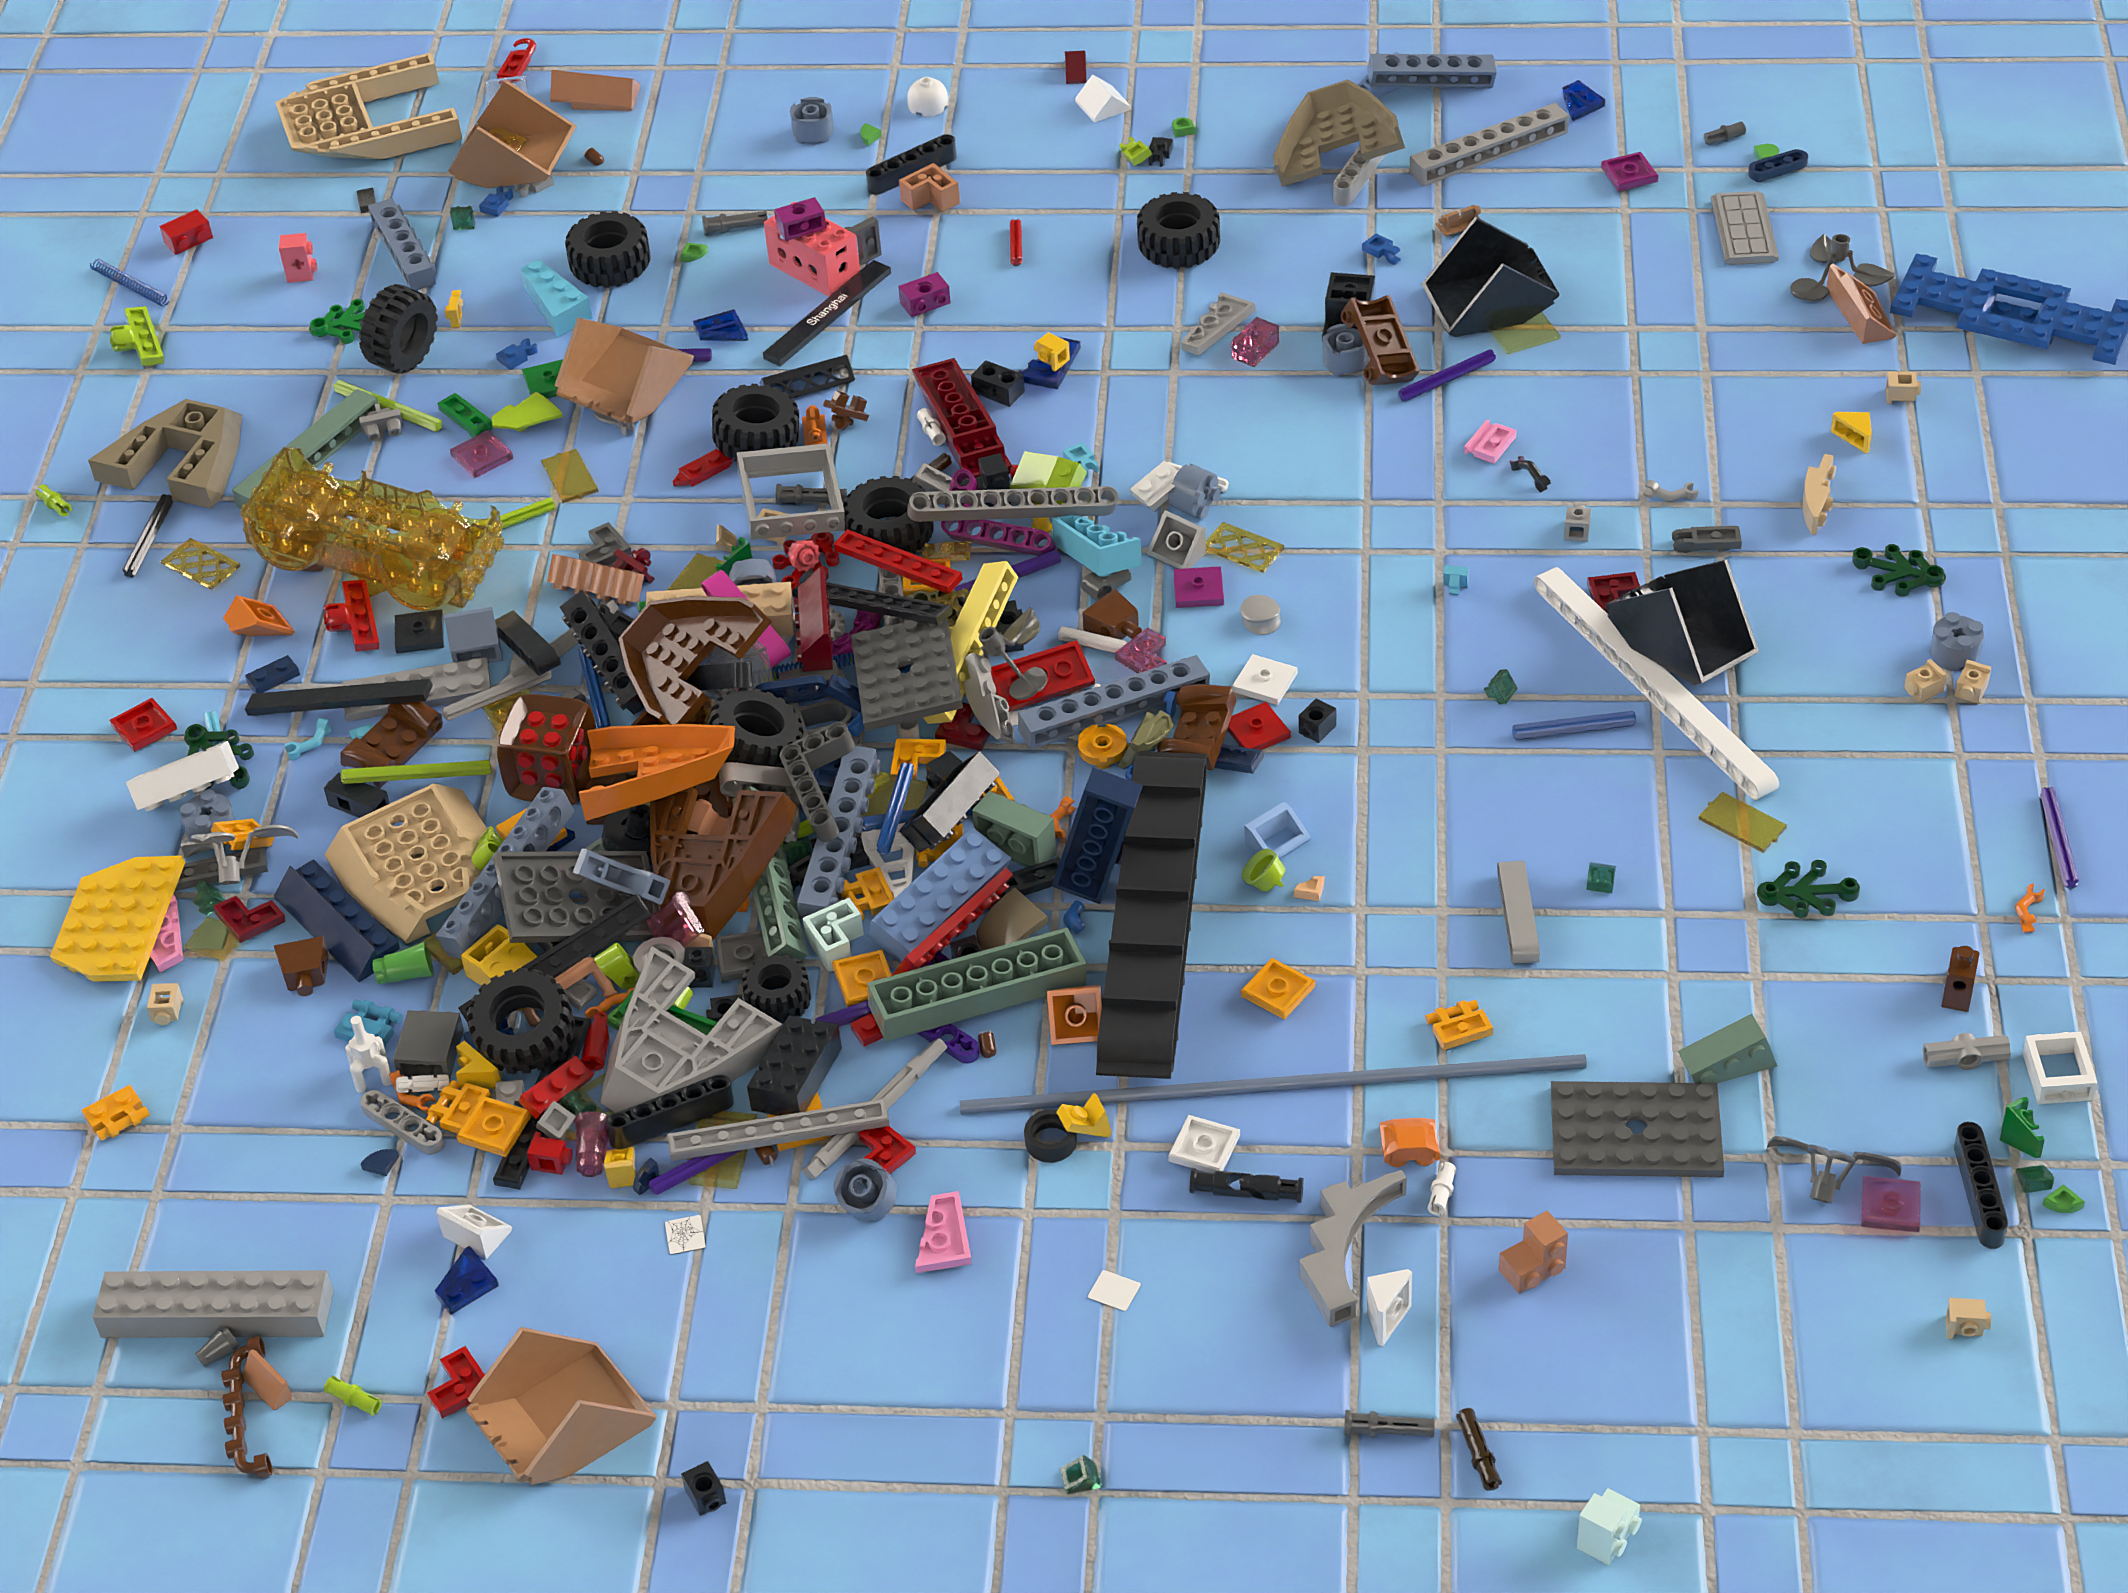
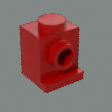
M535 1132L527 1151L531 1170L562 1175L566 1165L571 1163L573 1155L572 1149L566 1147L565 1141L558 1140L557 1138H544L540 1132Z

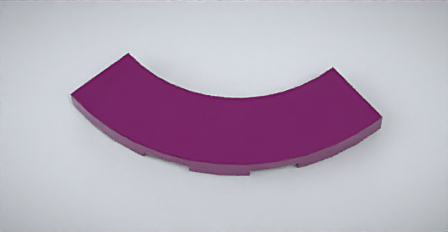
M857 610L853 629L831 642L832 656L834 657L835 654L838 656L840 653L842 655L844 653L848 655L849 652L853 653L851 635L861 631L877 629L882 614Z

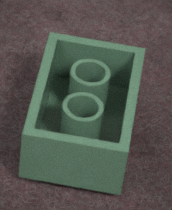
M988 791L972 810L974 829L1010 856L1011 861L1029 867L1051 860L1057 854L1054 818L1049 815L1035 811L1024 804H1019L991 791Z

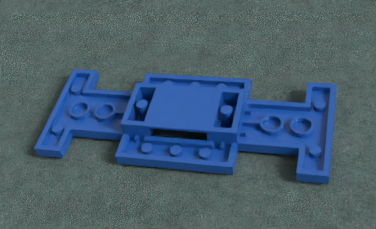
M1917 253L1890 307V313L1910 318L1913 317L1918 305L1961 314L1957 321L1958 329L2047 349L2048 345L2052 343L2054 336L2095 345L2096 348L2092 360L2116 365L2128 335V300L2116 299L2111 312L2099 308H2091L2067 302L2071 292V288L1984 268L1981 269L1976 281L1962 277L1959 278L1934 272L1938 258ZM1997 294L2041 303L2039 310H2035L2030 307L1996 301Z

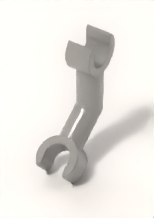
M1648 480L1644 485L1647 489L1643 494L1648 498L1657 496L1670 502L1682 498L1694 500L1698 497L1699 490L1692 491L1694 483L1690 482L1686 483L1683 489L1669 492L1660 488L1659 484L1654 480Z

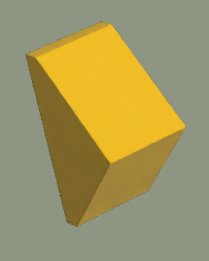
M1870 412L1833 413L1831 432L1862 452L1868 453L1872 435Z

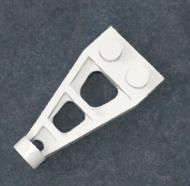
M905 823L898 824L890 851L902 849L903 857L900 860L887 863L883 861L877 852L876 845L881 829L861 832L864 850L869 857L870 864L873 868L880 867L894 899L913 882L916 849L899 832ZM905 870V878L891 881L888 873Z

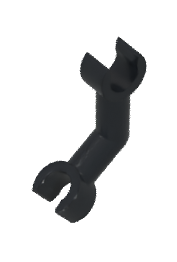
M1518 456L1517 461H1509L1512 471L1528 470L1535 480L1534 484L1539 492L1548 489L1547 485L1551 484L1550 479L1546 475L1541 474L1533 461L1525 460L1524 456Z

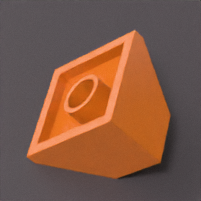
M236 595L223 617L229 625V630L237 635L277 636L293 635L295 632L274 605Z
M1100 985L1047 991L1051 1045L1098 1040L1102 1009Z

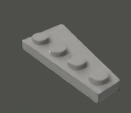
M1221 292L1218 295V301L1210 305L1208 314L1202 315L1199 319V325L1193 326L1181 341L1182 350L1196 355L1202 354L1256 311L1255 303Z

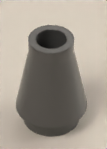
M226 1327L222 1331L219 1329L195 1354L203 1366L206 1367L212 1362L233 1354L240 1345Z

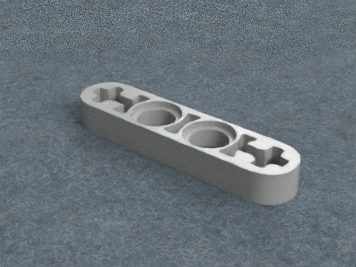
M371 1090L362 1095L360 1103L363 1113L367 1117L423 1153L435 1154L444 1147L442 1132L439 1128L377 1090ZM392 1112L399 1113V1116L395 1119H386V1116ZM415 1124L419 1126L415 1131H405L409 1125Z

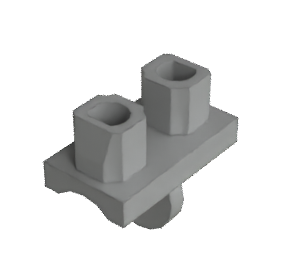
M378 403L375 404L376 411L367 412L368 416L359 418L363 435L366 434L370 442L380 439L379 431L388 429L389 436L392 437L401 435L403 423L399 409L391 411L390 408L380 409Z

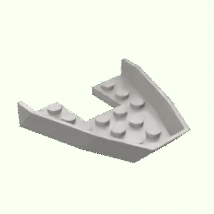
M651 946L610 1051L600 1103L614 1112H619L715 1075H726L733 1082L762 1062L782 1028V1024L738 998L706 1036L666 1012L695 978V972Z

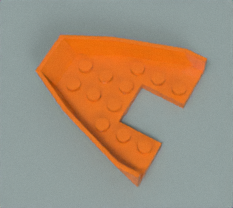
M671 724L611 726L587 730L591 747L589 764L591 778L637 770L638 773L636 778L606 787L599 785L589 790L579 791L585 821L657 800L714 779L734 747L735 726Z

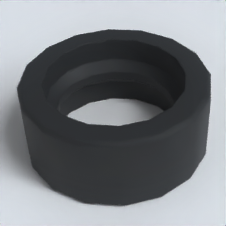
M1053 1109L1039 1111L1032 1115L1024 1128L1025 1146L1028 1153L1034 1159L1042 1162L1054 1163L1062 1161L1070 1156L1076 1148L1077 1133L1066 1131L1056 1112L1057 1110ZM1047 1128H1058L1067 1134L1063 1140L1054 1144H1044L1034 1138L1038 1132Z

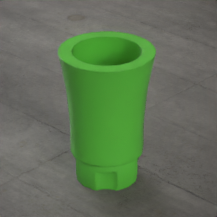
M425 941L411 948L384 955V958L375 959L372 963L378 984L434 977L433 963Z

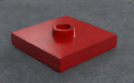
M153 698L109 720L112 728L134 752L177 730L176 723Z
M1267 702L1232 715L1227 728L1229 734L1240 747L1263 750L1291 738V731Z

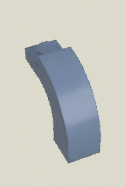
M583 848L573 870L574 874L582 876L591 882L629 896L638 894L642 900L662 905L670 884V880L652 872L624 865Z

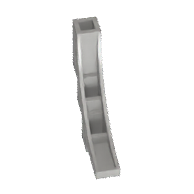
M1402 1169L1393 1173H1387L1373 1181L1361 1183L1352 1189L1344 1181L1339 1184H1332L1326 1189L1321 1190V1209L1327 1218L1319 1219L1310 1225V1242L1317 1253H1311L1299 1259V1272L1302 1282L1329 1327L1356 1317V1299L1350 1290L1344 1267L1346 1256L1355 1235L1362 1225L1379 1209L1406 1195L1407 1177Z

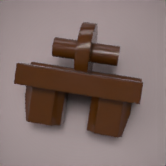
M836 390L831 401L825 399L823 406L831 408V411L837 414H833L831 417L832 421H835L836 428L845 430L848 425H853L854 420L851 418L863 421L868 420L869 415L864 412L867 400L853 395L850 405H847L849 395Z

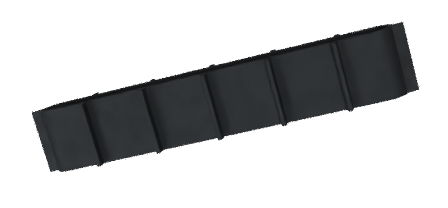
M1140 751L1135 756L1132 781L1143 785L1123 840L1118 886H1116L1111 940H1109L1104 994L1101 997L1102 1009L1097 1040L1096 1075L1171 1079V1074L1174 1070L1176 1045L1179 1038L1180 1009L1183 985H1185L1184 974L1189 931H1191L1195 879H1197L1200 833L1203 826L1202 815L1206 788L1207 754Z

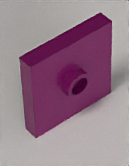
M1641 152L1601 161L1602 170L1618 192L1658 182V174Z
M1221 566L1173 569L1176 608L1224 605Z

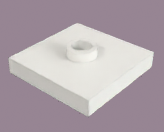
M1252 654L1232 686L1233 692L1278 705L1298 674V667Z
M1188 1115L1168 1155L1169 1162L1189 1168H1196L1203 1172L1214 1173L1215 1170L1223 1171L1240 1137V1129Z

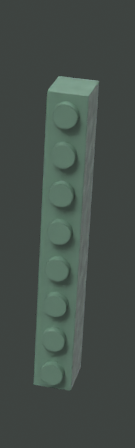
M356 389L232 489L236 506L256 517L362 431L359 418L368 416L367 412L376 411L377 397Z

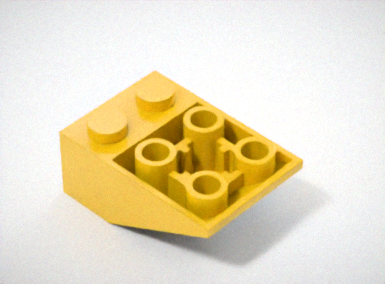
M499 924L461 954L466 976L481 986L484 983L488 985L491 982L490 978L495 975L500 977L508 970L515 972L537 958L524 943H510L508 930Z

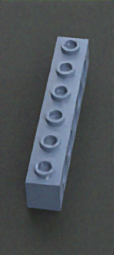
M1370 54L1367 67L1370 87H1493L1497 73L1494 56L1481 54Z
M393 198L368 205L371 221L408 287L419 290L435 285L434 275H437L433 262L430 263L427 251H423L420 239H417L413 227L410 228L408 218L403 215L401 206L396 205Z

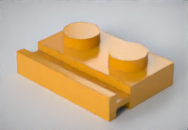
M252 818L214 822L211 832L234 834L235 840L222 843L231 845L230 849L241 850L244 849L249 832L254 831V828L262 826ZM254 837L251 840L249 849L272 846L275 837Z

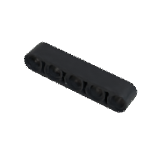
M949 134L938 136L866 170L868 192L873 195L882 194L898 187L900 179L934 163L940 168L953 162L957 158L955 137Z
M514 610L495 619L499 638L538 676L561 665L555 649Z
M752 662L698 666L686 682L700 691L753 687Z
M715 1075L610 1115L606 1119L610 1146L615 1149H625L731 1108L734 1104L730 1078L726 1075Z
M1963 1122L1957 1128L1954 1143L1956 1159L1978 1239L1984 1247L1996 1249L2001 1247L2005 1241L2008 1227L2006 1211L1983 1130L1977 1123Z

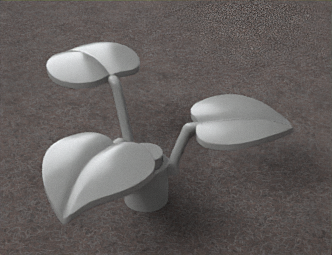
M268 825L254 828V831L248 834L239 862L236 861L235 856H225L223 847H225V844L222 842L235 840V835L232 833L213 832L192 835V842L182 843L181 849L185 859L214 849L218 862L219 884L231 885L240 883L239 869H244V861L252 838L292 836L298 839V834L294 829L284 825Z

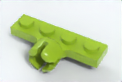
M147 307L124 308L128 325L112 326L109 331L112 332L110 344L113 351L121 352L135 349L142 366L164 364V356Z

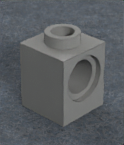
M553 1101L538 1121L536 1128L550 1138L561 1140L575 1121L576 1116Z

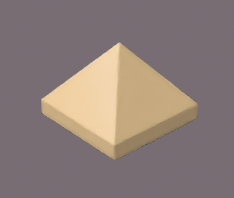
M719 524L716 531V548L731 553L732 546H736V535Z

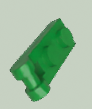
M453 393L437 403L439 411L465 429L473 439L480 437L482 432H488L493 429L491 419L457 393Z

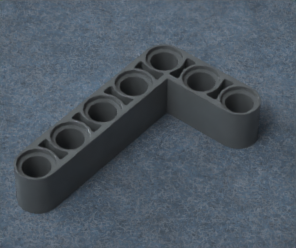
M843 722L830 724L785 746L780 752V759L809 823L821 842H829L835 839L839 833V828L812 771L849 754L854 749L855 742L846 724Z

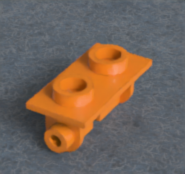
M810 405L806 409V416L802 417L805 446L828 444L825 415H820L819 409L815 405Z

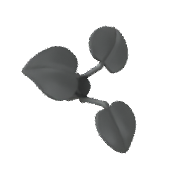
M1823 234L1816 240L1810 250V257L1820 263L1827 262L1821 280L1817 282L1811 278L1797 279L1791 284L1790 291L1793 296L1804 301L1824 299L1829 293V289L1823 286L1830 265L1834 261H1844L1846 257L1849 258L1851 269L1855 272L1853 276L1866 286L1884 284L1893 279L1895 274L1869 263H1862L1856 267L1853 251L1849 250L1850 237L1845 234H1836L1831 240Z
M1031 607L1006 630L1004 635L1001 632L998 633L994 627H988L979 634V640L983 644L981 650L989 663L988 653L994 656L1002 655L1018 675L1019 679L1011 684L1009 690L1010 695L1015 700L1028 699L1041 691L1047 684V675L1043 669L1032 667L1023 675L1005 653V644L1011 647L1015 644L1024 645L1034 639L1039 633L1040 623Z
M1784 1136L1772 1137L1767 1145V1148L1772 1146H1793L1808 1152L1811 1155L1812 1177L1810 1182L1813 1183L1809 1198L1832 1204L1835 1189L1840 1190L1841 1183L1857 1160L1879 1163L1892 1169L1898 1176L1901 1175L1902 1166L1898 1161L1875 1153L1854 1152L1852 1157L1838 1150H1828L1819 1145H1808L1799 1140ZM1816 1154L1827 1157L1825 1170L1819 1171L1818 1175ZM1838 1159L1849 1162L1836 1181V1175L1830 1173L1832 1160Z

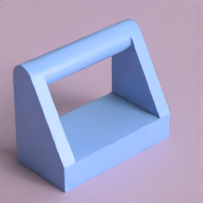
M1285 802L1280 803L1244 825L1245 844L1256 853L1268 848L1264 841L1284 828L1288 827L1295 833L1296 837L1273 850L1278 854V858L1283 857L1311 839L1297 815Z

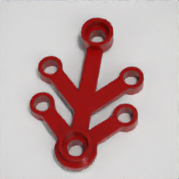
M814 533L810 539L806 540L813 541L814 545H818V551L824 553L828 566L833 567L840 563L839 553L832 549V544L834 543L832 533ZM790 539L783 543L785 554L789 552V547H791L792 543L796 542L795 540ZM782 554L775 555L772 558L773 567L776 570H783L787 566L792 565L789 557H785ZM818 557L819 562L815 564L813 570L815 572L818 568L824 567L827 580L829 578L828 568L822 566ZM796 568L791 575L785 576L781 582H791V589L793 590L799 585V580L805 571L799 572Z

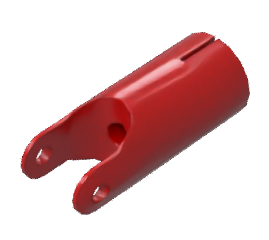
M597 1012L595 1014L594 1021L590 1025L585 1037L581 1061L591 1071H599L605 1065L610 1037L607 1026L608 1016L604 1012Z

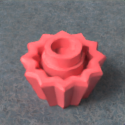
M800 540L792 543L787 554L793 567H796L799 572L802 570L807 572L809 569H814L815 564L819 562L818 557L821 553L818 551V545H814L813 541Z

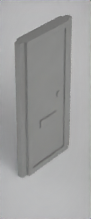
M1752 191L1716 193L1711 195L1725 263L1737 265L1774 263V261H1778L1779 256L1763 193Z

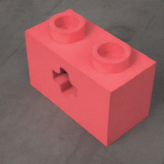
M306 233L280 235L279 252L287 283L312 281L314 272L317 271V261L315 258L312 259L313 246L312 242L308 241Z

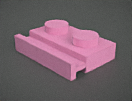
M1486 420L1465 445L1464 453H1473L1474 457L1495 464L1516 438V430L1497 423L1493 425L1490 424L1489 420Z

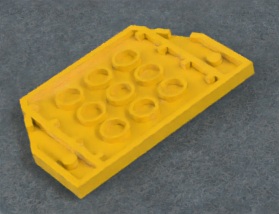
M182 855L134 857L82 877L50 954L52 961L62 967H67L74 973L79 972L85 975L87 979L93 982L141 981L170 900L185 865Z

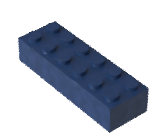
M1092 768L1051 887L1097 904L1101 903L1143 785L1106 771Z

